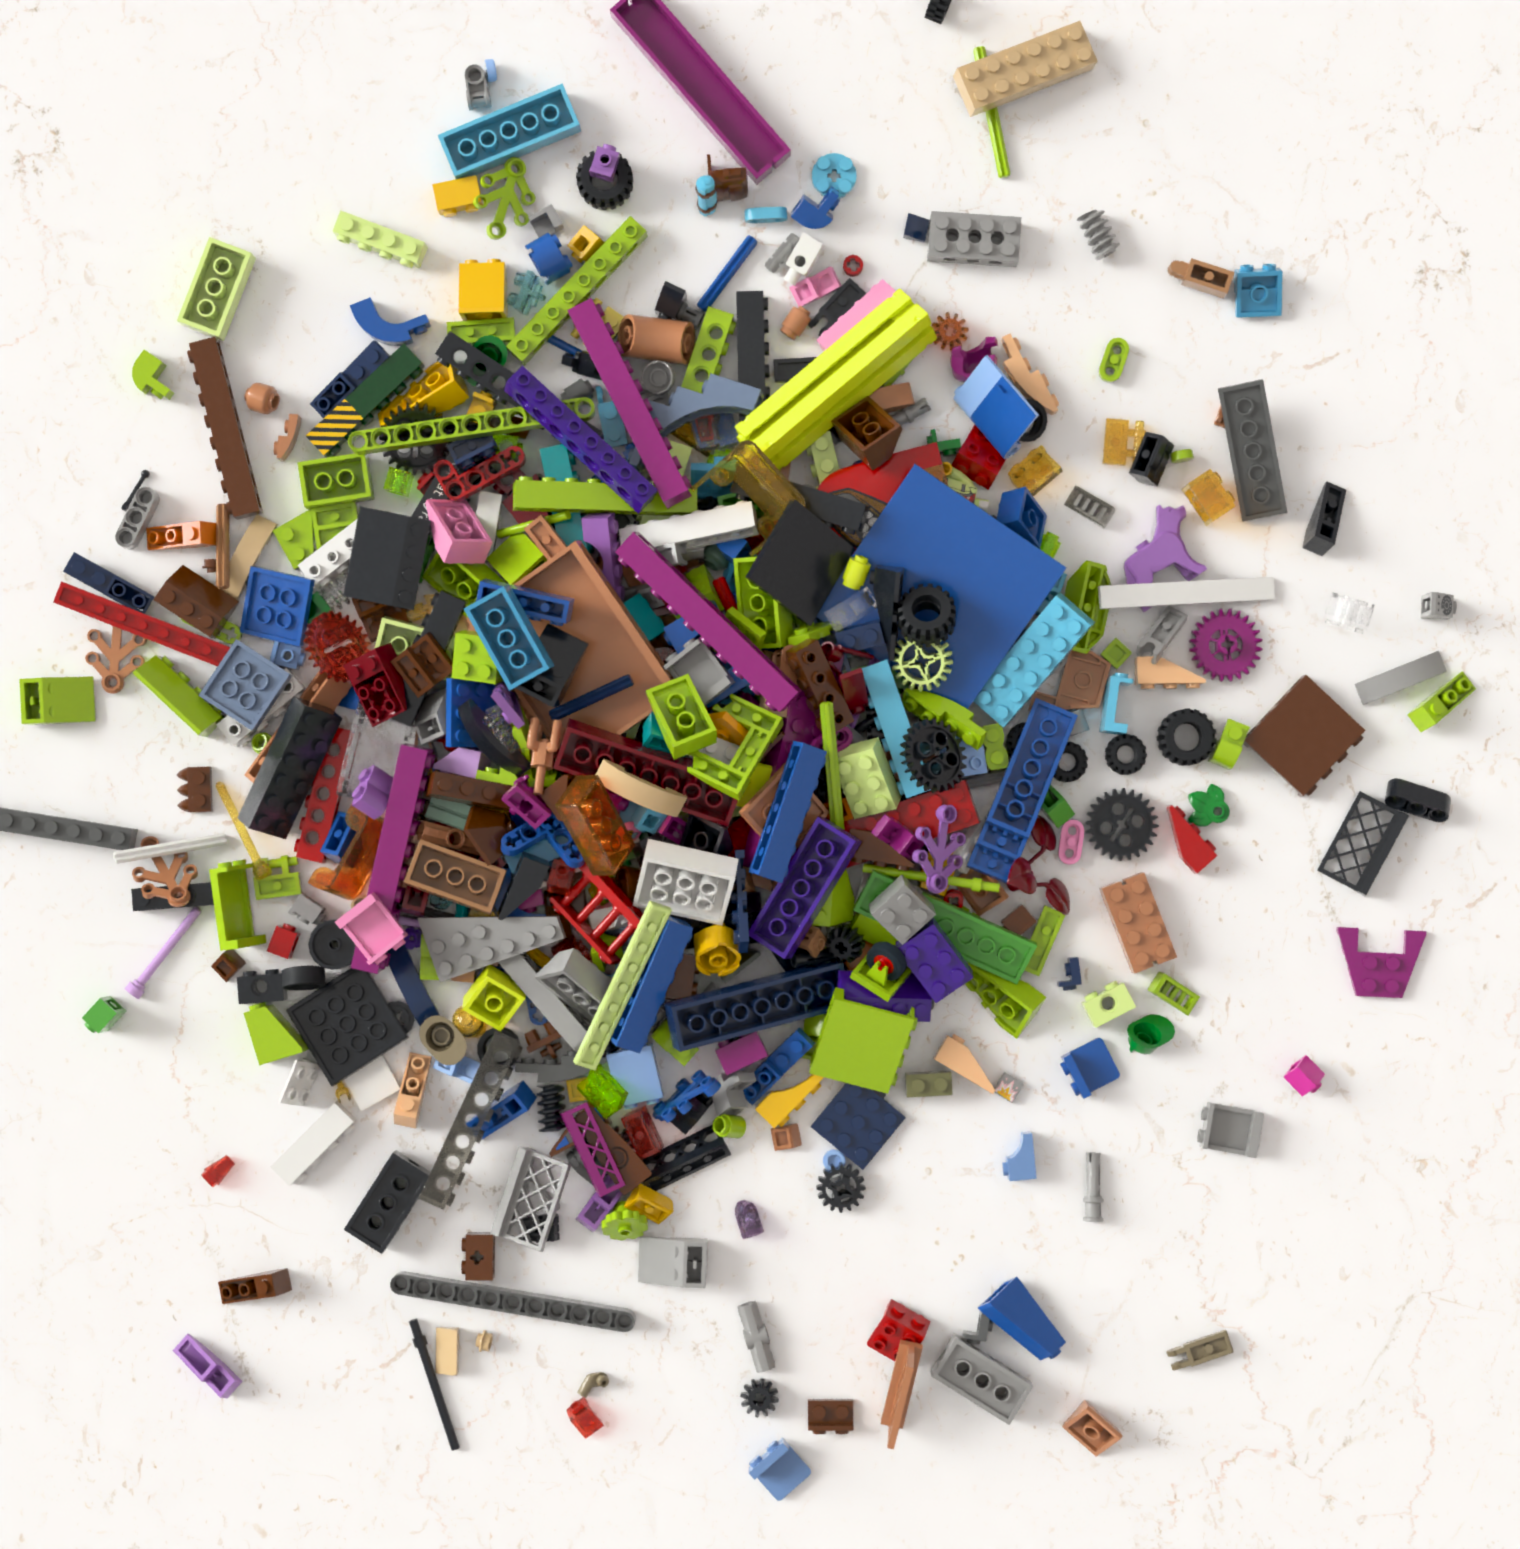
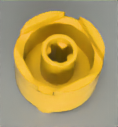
M724 923L722 926L713 924V926L694 934L696 967L701 973L711 976L710 973H718L719 977L731 974L738 969L741 953H738V944L733 943V929L726 927Z

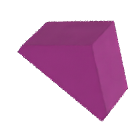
M667 815L656 832L679 845L686 822L679 817Z

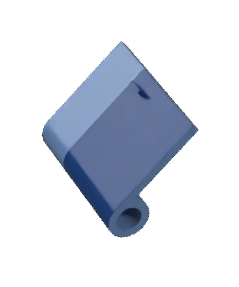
M988 355L981 360L965 383L954 392V401L1004 459L1010 458L1020 449L1019 439L1039 416Z

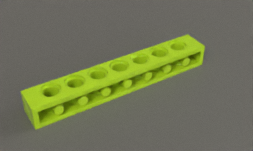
M629 216L506 345L508 351L525 366L547 343L548 339L571 318L567 310L588 300L648 237L647 231Z

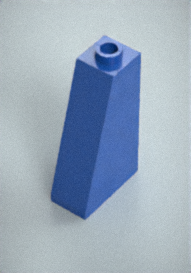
M1017 1276L1005 1281L978 1307L980 1312L1039 1360L1048 1357L1050 1359L1055 1358L1061 1353L1060 1348L1066 1343Z

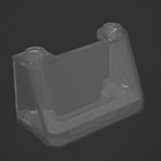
M358 706L355 711L338 781L337 795L353 798L352 793L359 786L360 780L358 777L363 769H368L372 765L377 766L394 777L401 744L408 743L411 738H415V725L413 724L410 727L390 718L372 727L364 708Z

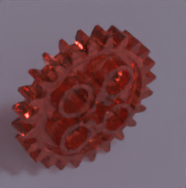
M333 611L327 614L323 612L315 617L307 625L308 630L304 632L307 638L303 642L309 645L304 650L311 652L308 660L315 661L313 664L314 668L320 667L319 674L326 672L327 679L334 676L335 682L342 679L343 683H346L350 679L343 665L371 651L367 649L371 643L365 641L368 635L361 633L363 627L357 628L355 626L357 620L350 622L349 615L347 614L342 618L341 612L336 614ZM352 641V643H348V644L345 645L344 647H343V646L338 647L339 645L343 644L344 642ZM332 647H333V648L338 647V648L334 649V650L331 651V652H328V653H325V652H324V651L329 650V649L332 648Z

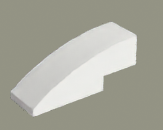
M480 490L476 516L493 542L487 555L488 557L495 551L496 533L499 530L504 496Z

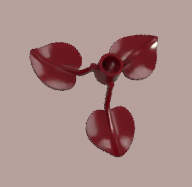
M1038 815L1031 831V836L1036 844L1041 846V849L1029 861L1023 857L1015 859L1006 885L1012 892L1020 889L1026 894L1035 893L1037 887H1046L1045 894L1049 903L1060 913L1069 915L1070 897L1066 886L1057 878L1050 879L1049 883H1037L1033 871H1031L1030 864L1041 856L1046 849L1053 851L1056 847V835L1052 826L1045 818Z

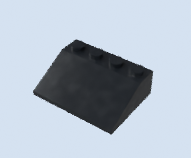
M360 506L343 596L414 610L431 521Z

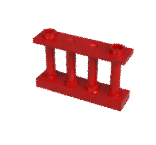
M586 860L584 865L579 867L583 872V877L565 897L552 896L549 900L553 904L554 910L558 914L564 915L599 953L598 957L604 963L609 965L618 964L621 959L615 953L635 932L643 913L638 907L633 906V902L593 860ZM589 882L593 883L598 888V893L578 914L570 904ZM604 899H608L613 904V909L593 930L585 920ZM619 915H623L628 920V926L608 946L600 936Z

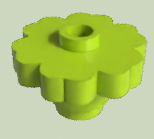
M619 1201L615 1204L613 1212L607 1214L606 1219L601 1221L603 1235H610V1239L620 1241L627 1238L636 1239L644 1235V1231L648 1230L646 1216L640 1215L639 1211L625 1208L624 1204L626 1201Z

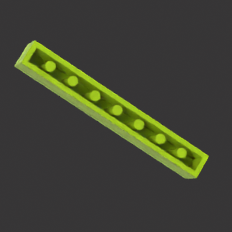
M523 476L513 483V511L563 512L569 510L571 513L683 516L697 510V486H692L689 489L691 497L668 509L657 491L654 499L638 514L608 485L601 483L600 479H587V482H578L577 478H565V481H556V478L544 477L542 481L533 480V477Z

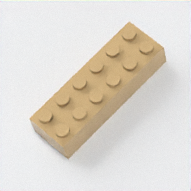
M1077 21L958 67L953 78L970 117H973L1091 71L1098 61L1081 21Z

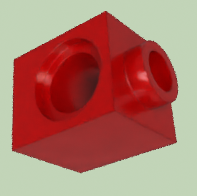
M284 923L283 926H276L267 952L291 959L301 933L296 932L297 927Z

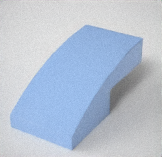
M464 1056L455 1065L441 1064L437 1060H435L433 1068L476 1086H478L486 1067L483 1063Z

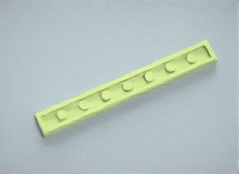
M649 901L573 1060L576 1065L596 1070L672 912L670 907Z

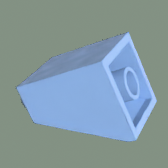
M653 1043L646 1044L640 1053L620 1049L606 1054L619 1107L624 1106L626 1110L638 1107L637 1103L646 1101L647 1105L660 1102L659 1098H663L664 1094Z

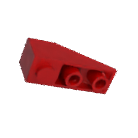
M1169 805L1167 812L1178 855L1194 874H1198L1218 856L1214 852L1216 848L1208 839L1204 841L1200 837L1201 831L1194 823L1189 824L1184 819L1186 814L1178 806L1174 808L1173 805Z

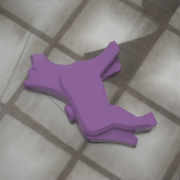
M1160 504L1156 507V527L1152 541L1149 543L1145 540L1135 548L1138 551L1124 562L1123 568L1126 584L1152 583L1154 573L1171 565L1188 581H1191L1207 570L1205 565L1191 558L1181 539L1180 524L1186 518V510L1183 505L1176 509L1170 506L1163 509ZM1140 607V608H1141V610H1142L1143 613H1144L1145 611H1147V610L1150 609L1151 607Z

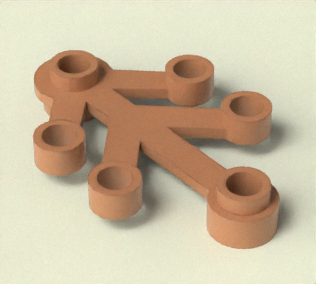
M113 626L110 648L103 640L102 633L99 630L91 629L88 632V640L95 643L110 661L108 670L100 662L101 658L98 653L91 651L85 656L86 662L92 665L102 676L101 684L106 692L111 694L120 692L124 687V679L145 663V659L142 656L134 655L130 659V663L119 671V662L138 646H144L147 643V639L143 638L142 643L138 644L136 642L138 635L134 634L132 639L121 648L122 629ZM93 632L98 633V638L96 640H92L91 638ZM92 654L96 655V661L93 663L89 660ZM136 658L141 659V664L139 666H136L134 664V660ZM113 678L117 680V684L114 687L110 685V680Z
M153 836L145 837L141 841V847L159 844L158 839ZM188 853L174 854V859L169 869L161 856L151 858L159 873L145 870L143 867L134 868L132 876L135 882L149 880L166 884L168 889L157 888L151 883H146L141 888L143 897L146 899H151L154 896L168 899V903L173 907L185 906L190 901V892L188 891L190 882L198 876L196 866L189 864L184 867V876L179 885H177L175 879L181 865L188 861Z

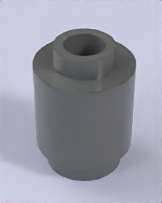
M581 378L565 388L560 396L563 400L582 397L591 399L593 398L592 392L595 390L588 379L583 381Z

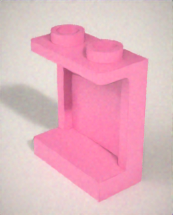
M375 892L369 894L335 921L336 925L340 929H344L367 958L369 965L373 962L378 965L388 957L386 955L388 950L393 948L396 951L406 943L404 938L408 936Z

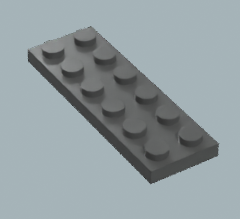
M1263 379L1218 388L1242 521L1288 513Z

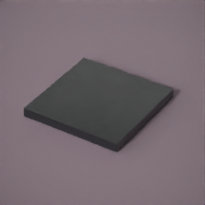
M791 499L748 571L746 578L805 625L811 626L847 565L849 558L854 553L855 548L801 503Z
M350 968L328 982L326 986L317 989L286 1009V1012L332 1087L409 1038L370 972Z

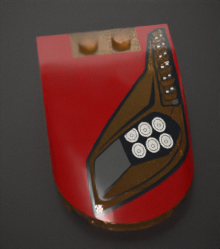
M937 442L893 453L891 459L873 471L864 462L841 468L824 478L817 490L870 506L862 533L855 531V534L852 535L841 531L842 527L835 524L831 529L853 546L856 551L914 464H917L948 486Z

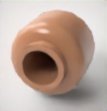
M254 383L246 390L244 395L247 407L251 411L262 414H270L275 411L280 402L277 390L273 386L262 383Z

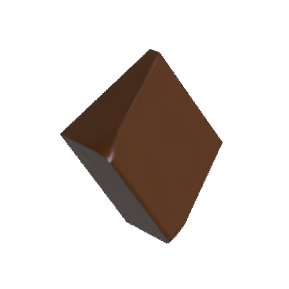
M234 949L223 952L211 967L227 983L246 962Z

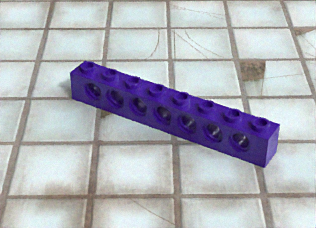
M523 365L507 380L504 391L638 514L654 499L658 489Z

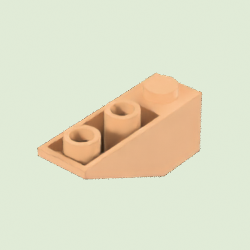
M1154 656L1134 658L1135 685H1141V689H1155L1154 685H1163V689H1176L1177 684H1186V688H1200V684L1206 683V679L1162 657L1156 664L1151 663Z
M409 1053L393 1114L394 1124L411 1128L417 1127L432 1059L431 1056Z

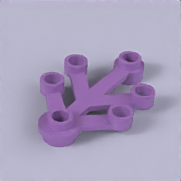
M944 804L936 810V817L939 820L937 844L934 842L928 827H918L915 832L916 838L925 843L933 857L934 866L932 867L929 862L928 854L925 850H915L912 854V859L915 863H920L927 875V889L934 894L941 893L947 888V878L963 864L961 856L951 854L959 846L965 844V835L961 832L952 833L950 842L946 845L948 823L954 822L957 817V810L953 805ZM947 859L948 865L943 868V862Z

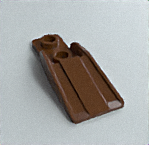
M589 1107L625 1183V1186L619 1188L623 1195H626L651 1176L652 1172L628 1142L609 1123H605L593 1107ZM586 1111L575 1118L576 1123L585 1126L588 1118ZM589 1122L588 1127L593 1129L591 1122ZM586 1130L585 1135L588 1143L595 1147L598 1138L596 1133ZM599 1142V1145H598L597 1148H600V1149L603 1150V1148H602V1146H601V1144H600V1142ZM596 1150L595 1155L604 1167L607 1156L605 1153ZM609 1163L607 1169L613 1170ZM606 1171L615 1184L619 1183L615 1174Z

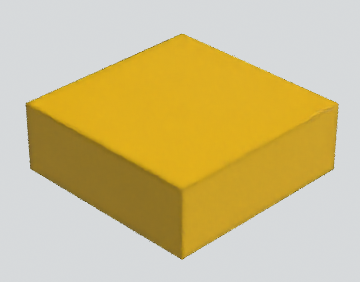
M589 1076L566 1080L569 1103L592 1099Z

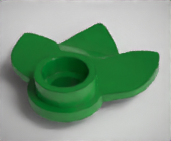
M1210 784L1207 793L1196 791L1188 795L1189 802L1193 809H1195L1188 818L1190 823L1206 827L1212 822L1222 823L1228 819L1230 809L1224 802V792L1218 786ZM1218 807L1222 808V814L1215 815L1214 810Z

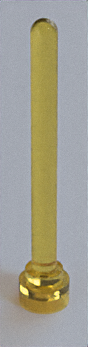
M221 781L217 782L216 789L254 864L252 872L255 879L262 880L270 876L273 871L269 864L262 861L245 825L237 818L239 813L225 784Z

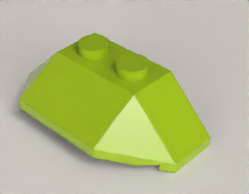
M1086 560L1067 581L1064 596L1095 622L1072 651L1087 654L1090 648L1104 635L1109 609H1099L1098 586L1111 585L1106 565Z

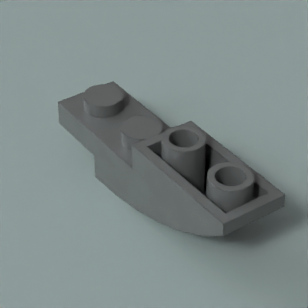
M567 1051V1055L563 1054L561 1056V1063H557V1059H544V1063L535 1062V1058H521V1062L515 1063V1072L538 1073L537 1082L568 1080L593 1070L576 1065L573 1062L577 1054L575 1051ZM602 1056L597 1068L607 1062L606 1056Z

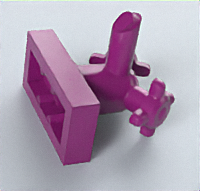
M525 775L514 781V785L502 796L501 800L510 807L509 812L512 815L518 814L534 829H537L551 816L552 811L546 806L547 804L540 795L533 794L534 788L529 787L527 784V780L530 777Z

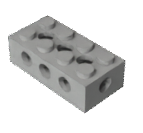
M931 211L927 261L1017 267L1022 217ZM954 234L957 240L949 241L946 235ZM974 235L977 236L980 241L978 243H972L968 237ZM998 237L1002 243L999 245L994 244L991 238Z
M955 1333L930 1371L933 1378L1010 1425L1033 1388L1030 1380L971 1343H968ZM961 1362L968 1364L967 1369L964 1371L956 1369L957 1365ZM979 1375L987 1376V1380L984 1383L976 1382V1378ZM999 1387L1007 1388L1003 1395H996L995 1391Z

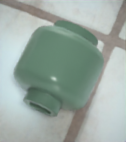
M716 544L706 546L703 560L705 565L714 571L725 570L728 567L729 561L723 557Z

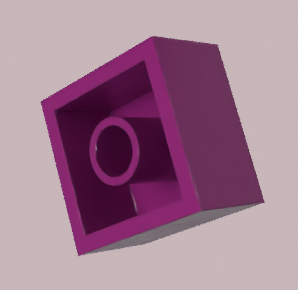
M758 1031L739 1036L733 1040L719 1041L718 1047L715 1049L726 1075L768 1056Z

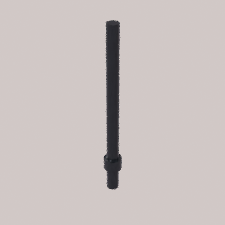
M415 1318L409 1321L414 1337L412 1341L414 1347L418 1349L451 1451L459 1449L460 1446L428 1353L426 1336L422 1334L418 1319Z

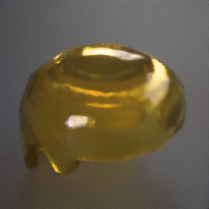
M463 1005L460 1006L452 1016V1023L463 1034L464 1038H479L486 1032L489 1025L462 1010Z

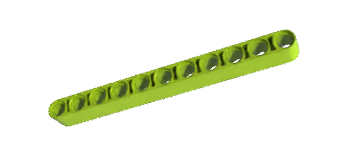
M582 397L561 400L582 421L587 422L594 418L596 410L591 399ZM584 404L591 407V411L586 415L579 412L580 406ZM514 407L355 431L349 435L348 445L354 453L365 455L544 427L523 407ZM517 414L523 416L522 423L518 425L511 422L512 417ZM492 418H499L501 420L498 427L492 428L489 426ZM469 422H477L478 428L475 431H468L466 426ZM447 425H454L456 430L453 434L447 435L444 433V428ZM425 428L433 429V434L429 438L421 436ZM401 432H410V438L407 441H400L399 435ZM379 435H387L388 440L385 444L379 445L376 443ZM358 438L365 439V444L361 448L354 447V442Z

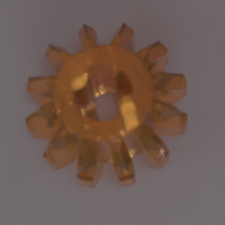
M946 312L945 320L939 315L937 317L939 323L933 322L931 325L935 329L934 331L937 336L933 343L937 345L942 342L941 350H944L946 345H949V350L952 351L954 344L962 346L961 341H967L968 337L963 333H967L969 328L961 327L965 324L966 320L961 319L958 322L957 313H955L953 319H950V313ZM948 327L953 328V333L955 335H946V330H948Z

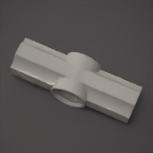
M750 1301L737 1306L744 1328L745 1342L748 1350L750 1349L756 1372H765L775 1368V1361L769 1346L768 1332L765 1324L762 1323L757 1302Z

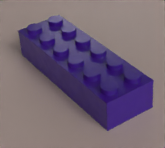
M817 817L789 863L787 876L783 879L782 883L778 882L751 926L749 936L783 959L792 958L862 841L825 817Z

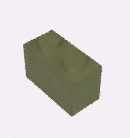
M951 1071L905 1073L907 1098L953 1095Z

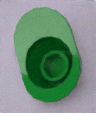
M488 335L479 338L473 345L475 348L502 366L505 365L508 352L505 343L500 338ZM477 363L473 367V372L476 376H483L486 373V367L482 363ZM495 376L493 378L492 384L495 382L498 376ZM471 377L467 380L472 386H475L477 383Z
M1155 1014L1144 1016L1132 1022L1127 1028L1130 1045L1129 1051L1131 1053L1136 1051L1144 1055L1151 1054L1174 1037L1175 1029L1173 1024L1167 1018Z

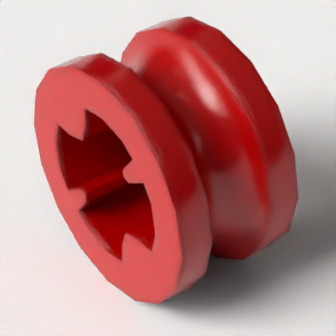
M849 255L845 258L843 270L846 275L855 277L861 274L863 261L859 256ZM852 260L860 266L859 268L856 267V271H851V268L847 267V264L850 265Z

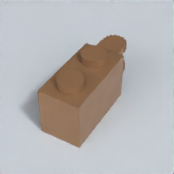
M1193 258L1188 263L1173 260L1167 268L1169 276L1171 275V277L1174 276V278L1182 280L1181 285L1222 299L1228 294L1234 275L1233 271Z

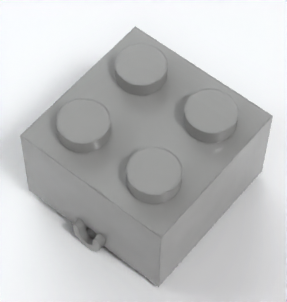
M901 874L869 904L871 915L903 945L936 915L933 904L922 894L923 892L920 887L914 886Z

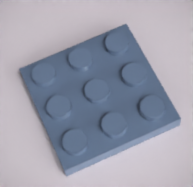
M236 639L198 696L255 732L292 678V675Z

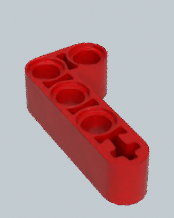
M510 446L461 475L458 474L455 467L448 460L438 461L433 471L448 498L453 502H461L523 467L526 463V455L520 447ZM515 452L517 455H519L518 462L511 460L512 453ZM505 458L506 461H509L507 462V464L510 467L506 468V465L501 459ZM494 463L501 464V471L497 474L490 473V467ZM443 466H449L451 469L450 474L446 477H442L439 474V470ZM475 474H479L482 477L478 485L470 483V478ZM456 485L461 486V494L459 496H452L450 493L451 488Z

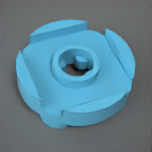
M831 153L822 156L813 167L812 184L823 197L831 186L839 191L838 199L845 197L855 186L856 169L851 159L842 154ZM832 171H836L841 176L836 179V182H832V179L828 177V174H831Z

